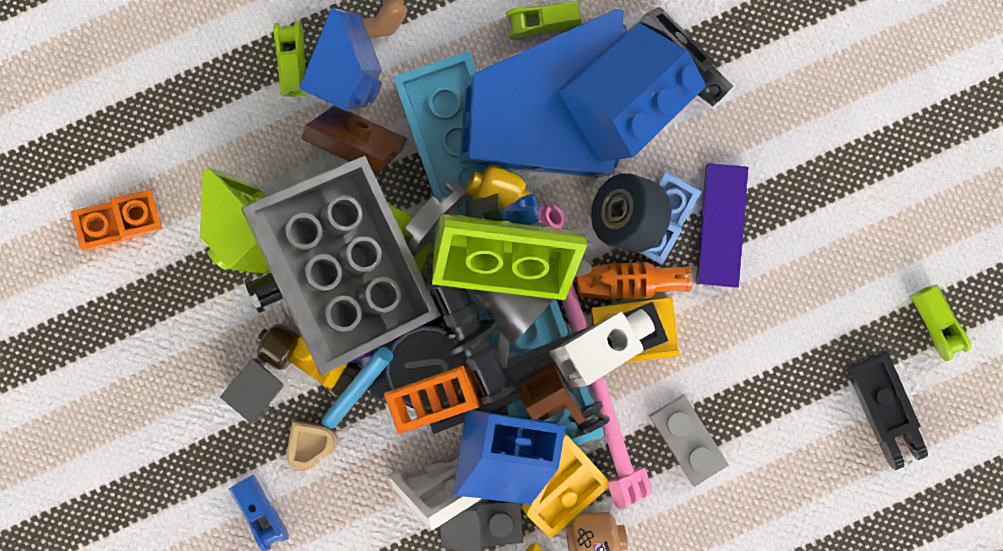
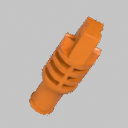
M649 262L609 263L593 266L590 273L578 276L576 278L578 296L609 300L651 298V296L655 295V292H690L692 278H687V275H691L692 272L690 266L654 268V265Z

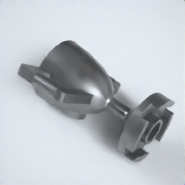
M450 180L444 186L451 193L447 198L443 197L439 201L432 196L405 227L413 235L412 239L409 236L404 237L412 256L419 253L426 245H435L441 214L459 215L458 209L465 201L468 192L454 180ZM538 222L533 225L541 227H552L551 225L547 226L542 222ZM583 257L575 277L588 274L592 270L591 264ZM466 289L471 301H474L476 298L489 319H494L497 324L496 328L500 331L497 351L500 355L499 361L503 369H505L508 364L510 343L514 344L554 299Z

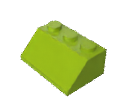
M208 167L202 173L200 238L210 247V250L207 251L208 256L224 270L254 272L255 274L271 273L241 211L243 206L267 196L255 184Z
M441 214L434 245L432 284L565 300L586 250L587 237L572 230L556 229L553 227L478 219L463 215Z

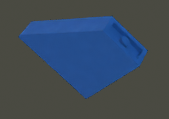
M612 10L474 73L465 82L460 164L486 167L495 164L505 169L594 178L614 174V169L617 167L619 160L605 162L598 160L560 96L559 91L627 32V26L623 24L624 10Z

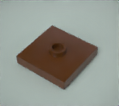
M335 105L306 124L301 137L303 141L349 162L366 156L375 174H379L403 151L407 140L406 137Z

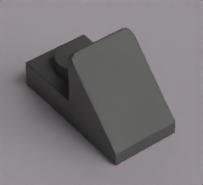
M506 501L474 503L440 525L442 548L458 551H482V546L523 543L520 503Z

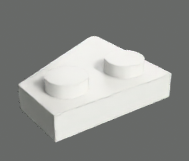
M458 458L449 463L440 462L426 466L427 474L404 479L402 472H399L389 477L393 489L431 530H434L481 500V498L452 494Z

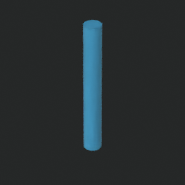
M380 347L322 417V423L325 427L329 429L335 428L393 359V353L390 349Z

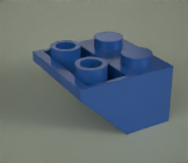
M475 409L467 411L452 494L532 504L559 469L566 426L538 419L533 420L531 418Z

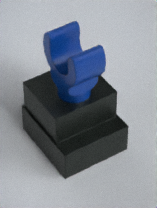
M498 193L485 198L480 197L465 204L466 217L508 221L531 225L541 220L538 214L540 209L534 194L519 198L505 209Z

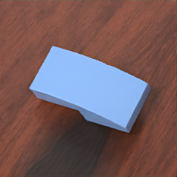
M666 170L658 184L665 189L670 198L672 210L670 225L664 237L653 248L644 252H638L663 265L680 235L686 218L702 192L701 188Z

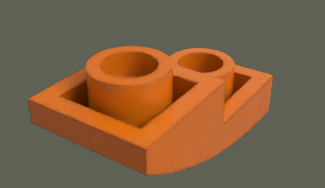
M152 189L110 198L111 202L70 211L79 246L83 252L128 241L163 229Z

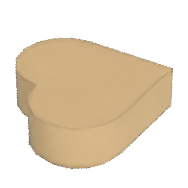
M292 421L287 448V461L289 465L298 471H306L314 467L319 458L329 456L338 445L336 432L321 424Z

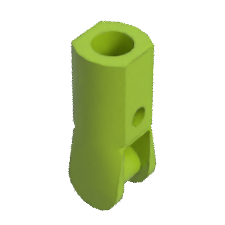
M577 0L543 6L518 7L510 9L505 13L506 18L511 20L512 31L509 32V38L512 40L571 30L581 25ZM537 16L539 25L528 27L527 18Z
M295 21L294 26L281 27L280 23H274L273 31L278 62L280 95L284 97L305 96L308 93L299 89L306 72L304 33L301 21ZM284 43H296V50H284Z
M938 284L925 287L910 296L928 329L936 351L942 359L949 361L953 359L954 353L960 350L967 352L972 349L969 337L955 318ZM945 328H948L952 335L945 339L941 331Z

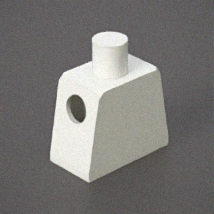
M643 309L636 311L628 317L619 312L549 351L569 388L588 386L641 353L644 349L639 340L652 333L655 328L652 320ZM607 337L612 341V348L608 344Z

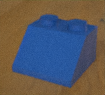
M331 8L299 89L343 110L367 107L368 102L374 103L382 86V81L378 80L382 69L361 15L352 11Z

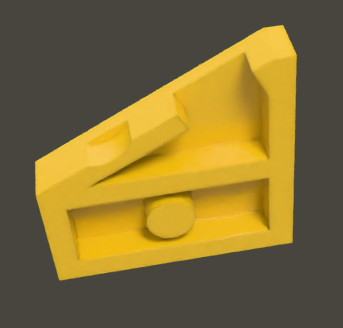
M565 433L558 471L532 504H523L522 508L526 515L552 539L609 488L607 484L609 480Z

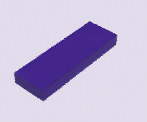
M708 163L705 166L696 275L697 285L739 288L749 169L747 166Z

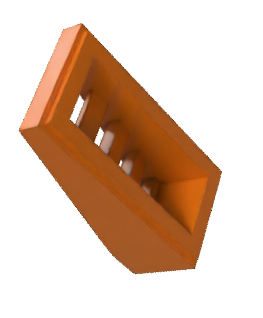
M465 364L384 393L398 434L452 417L482 405L478 398L481 392L472 373L467 370ZM458 377L465 397L464 401L460 399L454 378ZM436 384H443L450 406L444 407ZM419 390H426L433 412L427 413ZM407 394L410 396L417 418L412 420L403 396Z

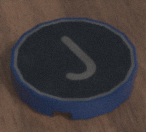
M420 326L401 335L393 342L390 348L393 353V359L385 367V377L390 391L465 364L462 353L449 356L447 353L457 343L456 339L444 340L443 336L448 331L431 326ZM457 377L454 378V382L460 396L463 391ZM436 384L444 407L449 406L443 384ZM419 390L426 410L433 411L426 390ZM409 394L403 396L405 405L414 409Z

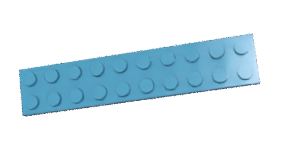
M470 51L393 77L432 192L439 201L451 194L444 188L447 182L454 180L466 190L473 173L476 171L482 174L485 168H487L486 166L460 164L465 82L477 72ZM467 195L465 201L458 209L459 215L465 216V204L470 201V196ZM475 298L474 302L479 310L480 320L489 319ZM554 299L514 344L510 343L508 359L569 335L557 299ZM497 328L488 335L496 349H498L500 331ZM587 386L571 388L581 408L592 403ZM523 400L506 405L510 415L531 418L525 409ZM567 408L544 420L566 426L565 433L576 445L604 436L600 427L586 435L577 437L575 433L577 425L574 422L570 423L568 416L571 413Z

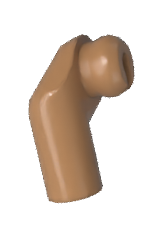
M382 0L384 6L377 16L363 19L370 38L386 37L395 33L406 17L407 7L404 5V0Z

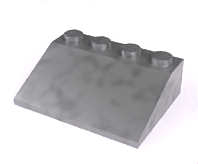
M366 156L241 208L320 375H324L441 316L430 292L425 286L426 283Z

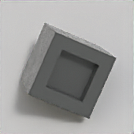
M252 358L220 396L223 401L250 424L261 420L271 409L269 404L284 387L283 382L264 367L267 363L259 358Z

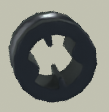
M601 401L581 408L586 420L580 424L576 422L572 414L568 416L570 423L574 422L577 425L575 430L577 437L586 435L610 421L608 415L601 413V408L603 407Z

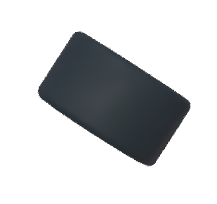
M619 173L609 178L599 188L593 200L591 210L592 228L598 239L608 246L631 252H644L653 248L664 237L670 225L672 213L670 198L665 189L652 180L634 174Z

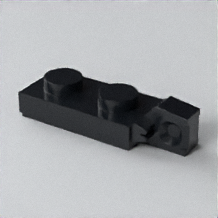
M661 7L646 13L639 20L638 23L688 50L706 84V87L698 96L711 106L718 103L732 89L733 85L713 66L715 61Z

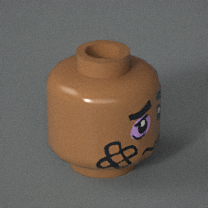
M610 512L577 515L572 521V526L566 527L569 551L628 550L625 525H617L615 517Z

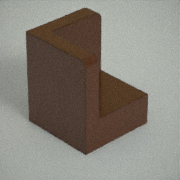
M554 363L517 383L525 409L533 420L539 418L544 421L565 408L570 411L578 424L586 420L575 394L569 388Z

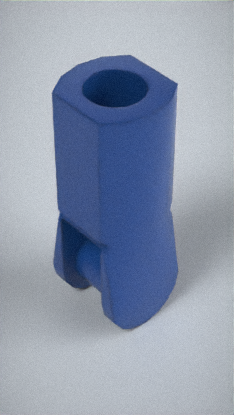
M254 474L229 488L250 527L257 545L262 551H269L271 544L278 540L284 542L289 539L286 526L272 507ZM266 515L271 526L263 530L258 519Z

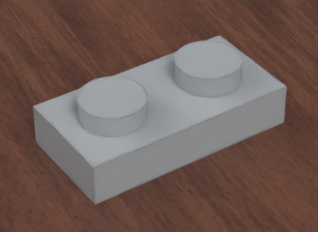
M680 395L649 415V418L694 487L729 466L685 395Z

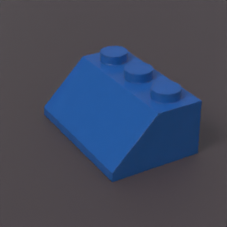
M638 23L633 25L559 91V94L598 160L605 162L633 158L706 87V84L688 50Z

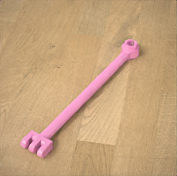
M548 203L540 205L538 214L541 220L539 222L547 226L551 225L556 229H561L564 224V215L561 209ZM572 282L565 300H562L571 331L575 333L587 328ZM602 376L589 384L594 402L601 401L603 404L601 413L608 415L610 421L602 426L618 477L608 481L607 484L614 505L618 509H624L641 498L650 495L652 487L646 468L633 469L604 377Z

